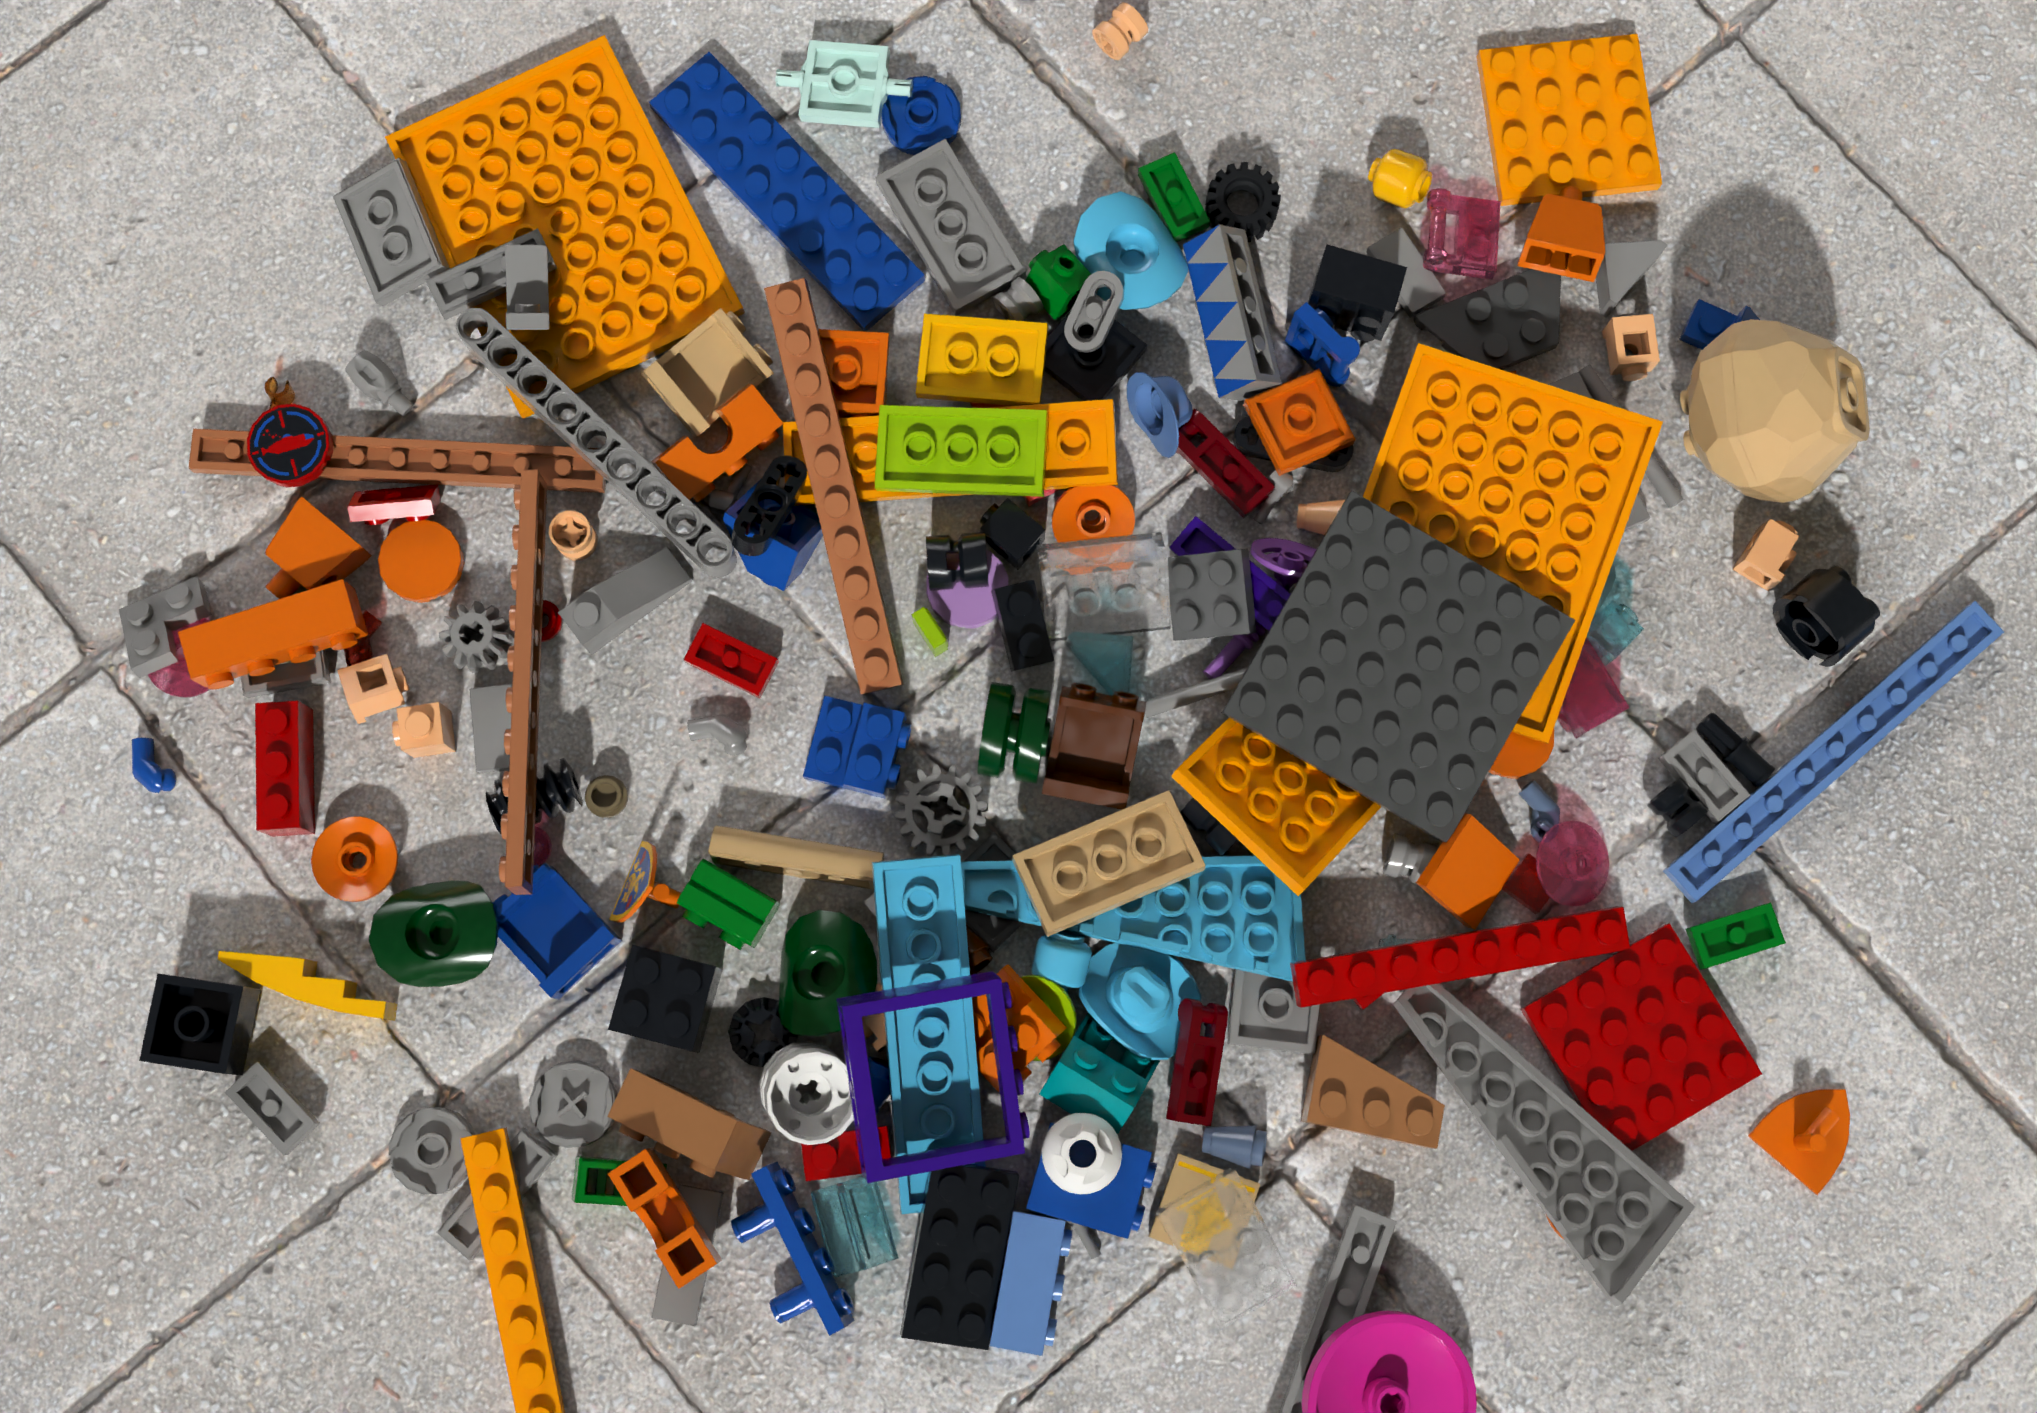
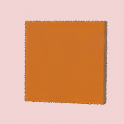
M1320 369L1304 374L1244 401L1243 405L1279 476L1349 447L1356 440Z
M1464 813L1452 836L1447 842L1443 841L1416 883L1465 927L1475 930L1520 859L1474 816Z

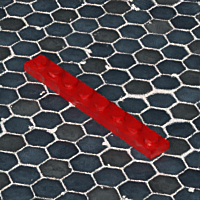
M1615 906L1290 963L1296 1005L1302 1008L1628 950L1630 944L1624 907Z

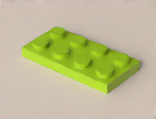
M880 405L874 488L877 491L1044 497L1048 411Z

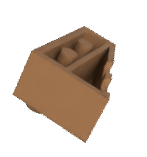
M1323 1034L1317 1036L1316 1051L1312 1056L1300 1122L1423 1148L1437 1149L1444 1104Z
M630 1068L607 1116L621 1123L619 1132L640 1142L647 1136L657 1141L654 1147L656 1151L676 1160L682 1154L692 1159L690 1168L711 1178L718 1171L750 1180L751 1173L754 1172L772 1133L761 1127L748 1124L734 1117L735 1115L723 1109L720 1110L699 1100L696 1096Z

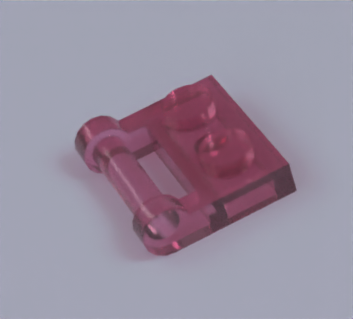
M1442 188L1429 191L1427 196V208L1431 210L1428 249L1423 254V267L1433 272L1493 280L1497 272L1501 201L1452 195L1450 191ZM1446 214L1456 215L1454 255L1448 254L1444 250Z

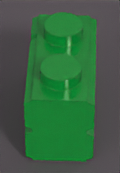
M705 859L700 861L690 881L686 884L677 900V904L686 909L682 917L703 929L708 922L723 931L718 938L739 950L742 949L745 943L753 948L757 946L780 906L777 900Z

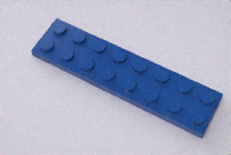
M710 52L706 53L649 102L651 109L863 331L867 332L925 281V275Z

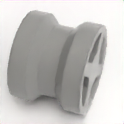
M1020 277L1011 282V288L1007 292H1000L992 298L995 307L1005 320L1025 321L1030 314H1038L1044 307L1033 288Z

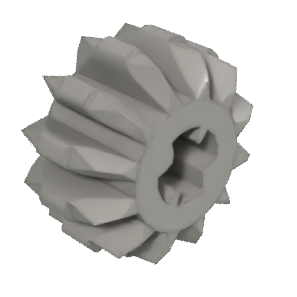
M474 601L470 612L464 605H457L459 617L456 620L452 616H444V621L451 627V630L439 632V638L448 642L442 648V653L446 657H454L452 664L458 669L468 665L469 671L478 673L483 662L489 670H495L496 666L493 657L497 654L500 658L506 659L507 652L501 645L513 642V636L504 632L510 626L509 620L506 617H499L500 611L494 605L485 610L480 601ZM474 632L479 635L482 634L483 638L480 642L471 641L469 639L470 635Z

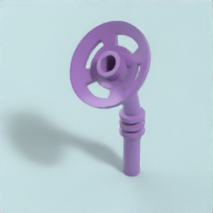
M1279 538L1258 539L1252 543L1250 549L1251 555L1259 563L1274 571V577L1277 579L1276 582L1287 591L1290 590L1293 584L1298 582L1307 566L1304 559L1310 561L1316 549L1305 544ZM1256 622L1257 633L1233 635L1229 643L1203 671L1204 675L1209 680L1221 676L1245 648L1251 649L1253 647L1252 642L1256 643L1259 640L1258 635L1262 636L1265 633V629Z

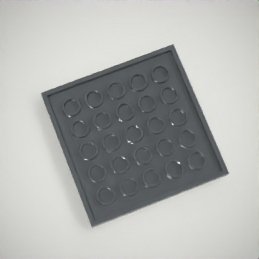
M1351 491L1221 713L1439 841L1447 842L1469 807L1575 620Z

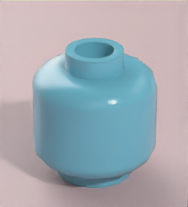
M1060 931L1049 937L1043 935L1037 941L1031 972L1033 975L1044 977L1060 985L1068 994L1069 989L1080 988L1085 984L1092 950L1084 942L1083 935Z

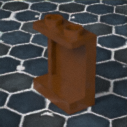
M1072 683L1071 687L1062 686L1041 794L1121 810L1125 809L1145 715L1146 702L1139 701L1137 695L1124 691H1115L1113 695L1097 693V689L1094 686L1083 683Z

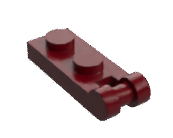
M1193 409L1190 420L1178 428L1179 444L1176 453L1180 454L1245 518L1274 491L1275 486L1200 411ZM1196 434L1201 435L1205 439L1197 448L1189 441Z
M1185 998L1181 1001L1178 1008V1019L1181 1025L1166 1119L1211 1126L1228 1011L1223 1004L1208 1003L1204 1006L1199 1000ZM1202 1023L1205 1026L1204 1036H1200Z

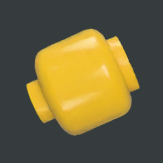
M1391 149L1382 159L1377 157L1373 161L1369 170L1368 180L1373 182V194L1378 200L1400 208H1410L1416 202L1421 203L1426 197L1432 181V172L1428 171V165L1424 158L1399 149Z

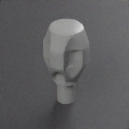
M363 350L347 364L345 371L353 383L365 395L377 401H382L384 404L389 403L402 416H405L414 407V404L400 392L401 387L398 385V381L390 368L376 355Z

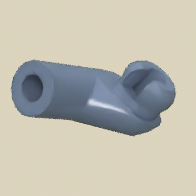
M1532 780L1518 794L1532 808L1530 825L1532 837L1538 843L1544 844L1554 840L1558 834L1560 808L1535 780Z

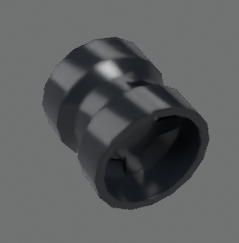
M1680 778L1663 789L1647 804L1655 815H1661L1667 821L1666 828L1675 838L1691 828L1709 811L1701 801L1691 798L1688 794L1689 788ZM1687 803V805H1685L1677 813L1671 816V814L1674 813L1677 809H1679L1683 804Z

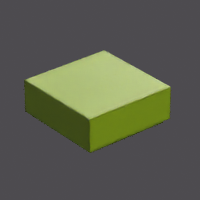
M922 607L911 614L913 624L934 656L937 657L947 651L948 640L929 610Z

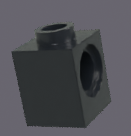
M1009 498L1000 506L994 503L980 519L982 524L980 532H985L986 544L1017 570L1045 541L1046 529Z

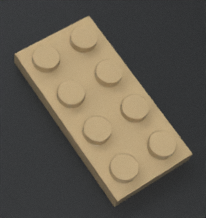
M1170 790L1012 855L1014 866L1047 937L1200 873L1206 867Z

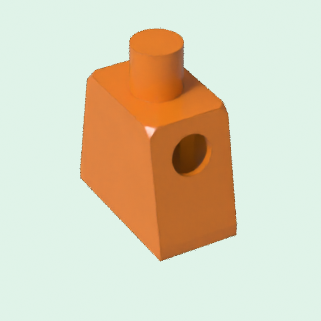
M1564 187L1559 195H1544L1527 234L1517 266L1594 282L1605 256L1602 207L1596 203L1582 201L1583 193L1576 187Z
M301 496L266 549L265 554L279 565L281 569L265 588L277 598H285L293 595L301 585L310 590L345 579L372 555Z

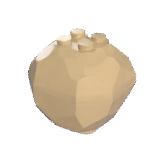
M1750 319L1730 325L1700 351L1692 369L1690 384L1687 390L1681 391L1680 394L1682 410L1686 415H1689V430L1685 431L1683 436L1686 452L1689 455H1695L1700 458L1706 469L1744 495L1758 500L1784 503L1798 500L1810 494L1857 447L1858 442L1866 441L1869 438L1870 428L1866 383L1860 361L1827 338L1779 321Z

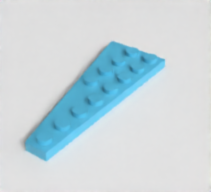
M1256 856L1202 857L1206 865L1204 871L1063 930L1069 933L1292 982L1290 963L1306 960L1301 894L1297 896ZM1013 861L961 862L965 910L1042 926Z

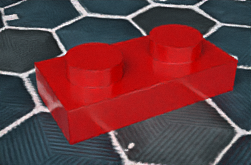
M438 484L356 491L347 509L350 522L364 521L367 525H378L394 518H406L407 521L416 522L434 515L441 497Z
M702 623L683 659L685 663L759 699L779 663L777 658L705 623Z
M888 1126L878 1127L882 1159L892 1158ZM855 1130L843 1132V1134L827 1143L814 1145L801 1143L805 1181L862 1174Z

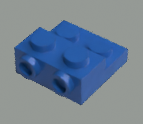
M824 695L803 778L886 799L888 788L895 790L900 776L901 765L895 764L899 748L906 749L910 738L912 725L906 723L905 712L865 702L861 705Z

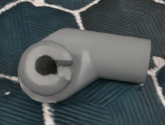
M717 715L687 721L691 741L715 737L725 745L724 750L729 755L742 754L747 748L745 741L747 735L744 728L727 716Z

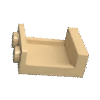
M721 308L641 372L642 376L694 438L698 437L720 417L715 410L744 386L753 384L756 388L774 374L769 368L773 361L759 344L752 347L743 336L746 328L740 319L732 311L725 314Z

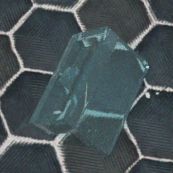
M864 1176L811 1192L825 1249L834 1264L835 1270L832 1272L834 1277L866 1270L899 1258L877 1182L867 1183Z

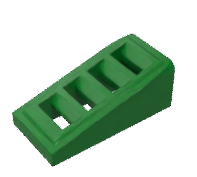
M576 1156L572 1201L574 1203L627 1206L615 1185L613 1187V1194H606L605 1189L608 1169H615L628 1160ZM662 1163L664 1167L667 1169V1164ZM590 1168H597L595 1193L587 1192Z

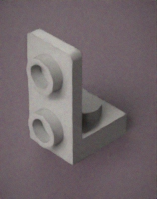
M506 245V330H549L547 247L545 245Z

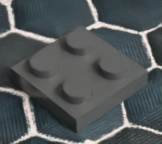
M1248 548L1165 557L1173 641L1257 633Z

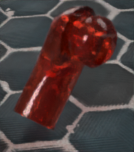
M367 610L363 613V618L368 636L357 639L356 645L343 649L347 666L374 658L370 638L382 622Z

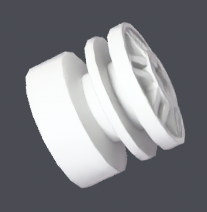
M811 1041L791 1043L775 1052L764 1066L759 1082L761 1102L776 1129L789 1140L805 1145L827 1143L843 1134L854 1120L846 1064L827 1046ZM811 1080L815 1092L812 1095L805 1093L801 1098L797 1086L800 1083L807 1085Z

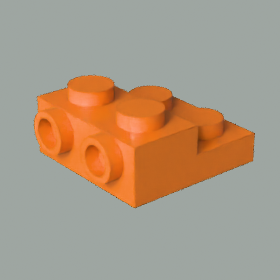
M819 329L840 418L878 416L880 405H886L889 333Z
M1007 964L997 975L1001 978L1002 983H1008L1012 1006L1006 1009L1008 1026L1013 1025L1018 1044L1017 1052H1012L1013 1067L1020 1070L1022 1080L1024 1081L1032 1074V1071L1027 1066L1036 1057L1043 1063L1061 1046L1056 1038L1067 1027L1013 968ZM987 996L972 997L978 1071L999 1092Z

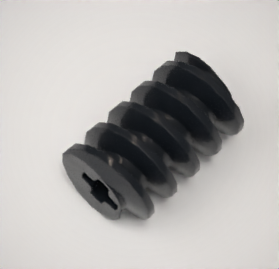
M564 758L560 759L559 773H555L547 763L543 766V778L539 779L537 777L535 824L540 823L542 820V809L549 818L553 819L558 816L559 805L566 813L574 811L575 799L583 806L575 774ZM497 779L494 780V794L490 795L486 791V802L496 829L501 834V817L503 813H508V797L504 796L502 783Z

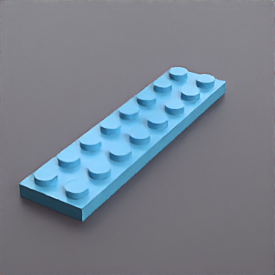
M961 855L872 862L882 990L970 975ZM972 997L885 1012L884 1021L895 1156L984 1140ZM985 1161L971 1164L986 1167ZM929 1172L897 1178L901 1214L922 1212Z

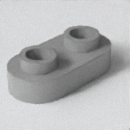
M1097 271L1091 274L1085 280L1066 320L1064 333L1068 343L1079 352L1088 353L1100 348L1124 300V288L1120 279L1115 274L1108 271ZM1102 287H1107L1111 290V297L1106 301H1100L1096 298L1097 291ZM1084 325H1091L1094 328V333L1089 339H1082L1079 336V330Z

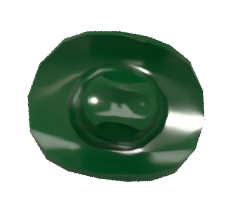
M469 881L430 883L410 887L392 895L373 915L369 943L377 965L399 983L416 987H443L460 984L476 978L488 968L497 947L498 920L493 902L480 885Z
M817 910L799 917L785 935L780 965V1021L792 1034L799 1036L820 1037L841 1031L836 998L875 992L877 985V959L873 944L862 925L843 913Z

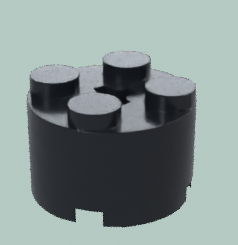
M1835 565L1828 570L1815 569L1811 571L1773 605V614L1779 611L1781 618L1776 623V626L1789 646L1807 660L1813 655L1824 660L1819 665L1825 667L1835 665L1869 636L1874 630L1875 620L1880 616L1878 606L1871 599L1864 597L1851 583L1849 574L1843 568Z

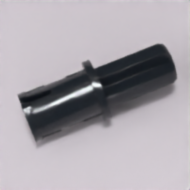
M1715 713L1707 715L1696 727L1697 732L1724 756L1722 761L1724 763L1729 761L1755 787L1761 785L1774 772L1775 767L1770 765L1747 744L1749 739L1746 736L1741 738Z

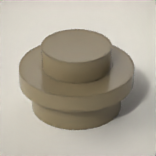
M610 775L599 776L587 786L585 802L588 809L596 816L611 818L620 814L626 807L628 791L623 782L618 778Z

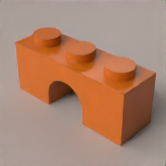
M753 384L744 386L715 410L725 422L728 432L726 442L721 449L713 453H704L693 444L688 436H682L651 461L656 469L689 500L693 498L697 503L716 488L712 481L723 472L731 476L748 462L744 455L756 446L760 451L765 449L780 436L776 430L784 423Z
M653 1148L644 1149L608 1173L629 1210L635 1212L648 1229L657 1247L655 1252L678 1289L722 1261Z

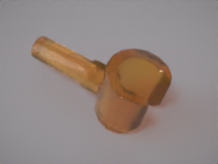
M270 377L266 381L264 388L271 400L269 409L277 405L292 404L295 399V393L288 380L286 381L285 389L281 393H276L278 383L274 377Z

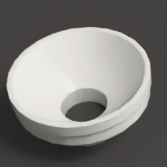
M1073 1113L1061 1118L1048 1130L1043 1141L1042 1162L1045 1171L1058 1187L1069 1193L1091 1194L1103 1189L1115 1178L1121 1166L1122 1146L1118 1134L1107 1121L1094 1114ZM1078 1140H1087L1095 1147L1096 1158L1088 1167H1077L1070 1160L1069 1149Z

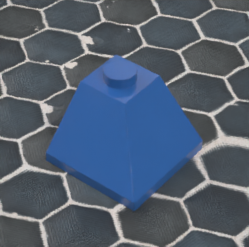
M760 480L724 513L723 521L731 538L735 520ZM764 499L758 503L766 511H777L781 508L776 501L771 499ZM812 505L793 506L769 548L763 554L747 556L738 552L747 572L760 578L767 585L785 591L802 573L823 537L817 508ZM755 522L753 530L746 536L752 538L753 535L759 534L760 524Z

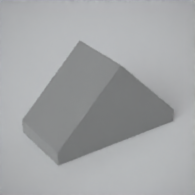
M1653 240L1605 243V256L1596 276L1599 310L1605 318L1608 317L1656 262L1668 246L1665 242Z

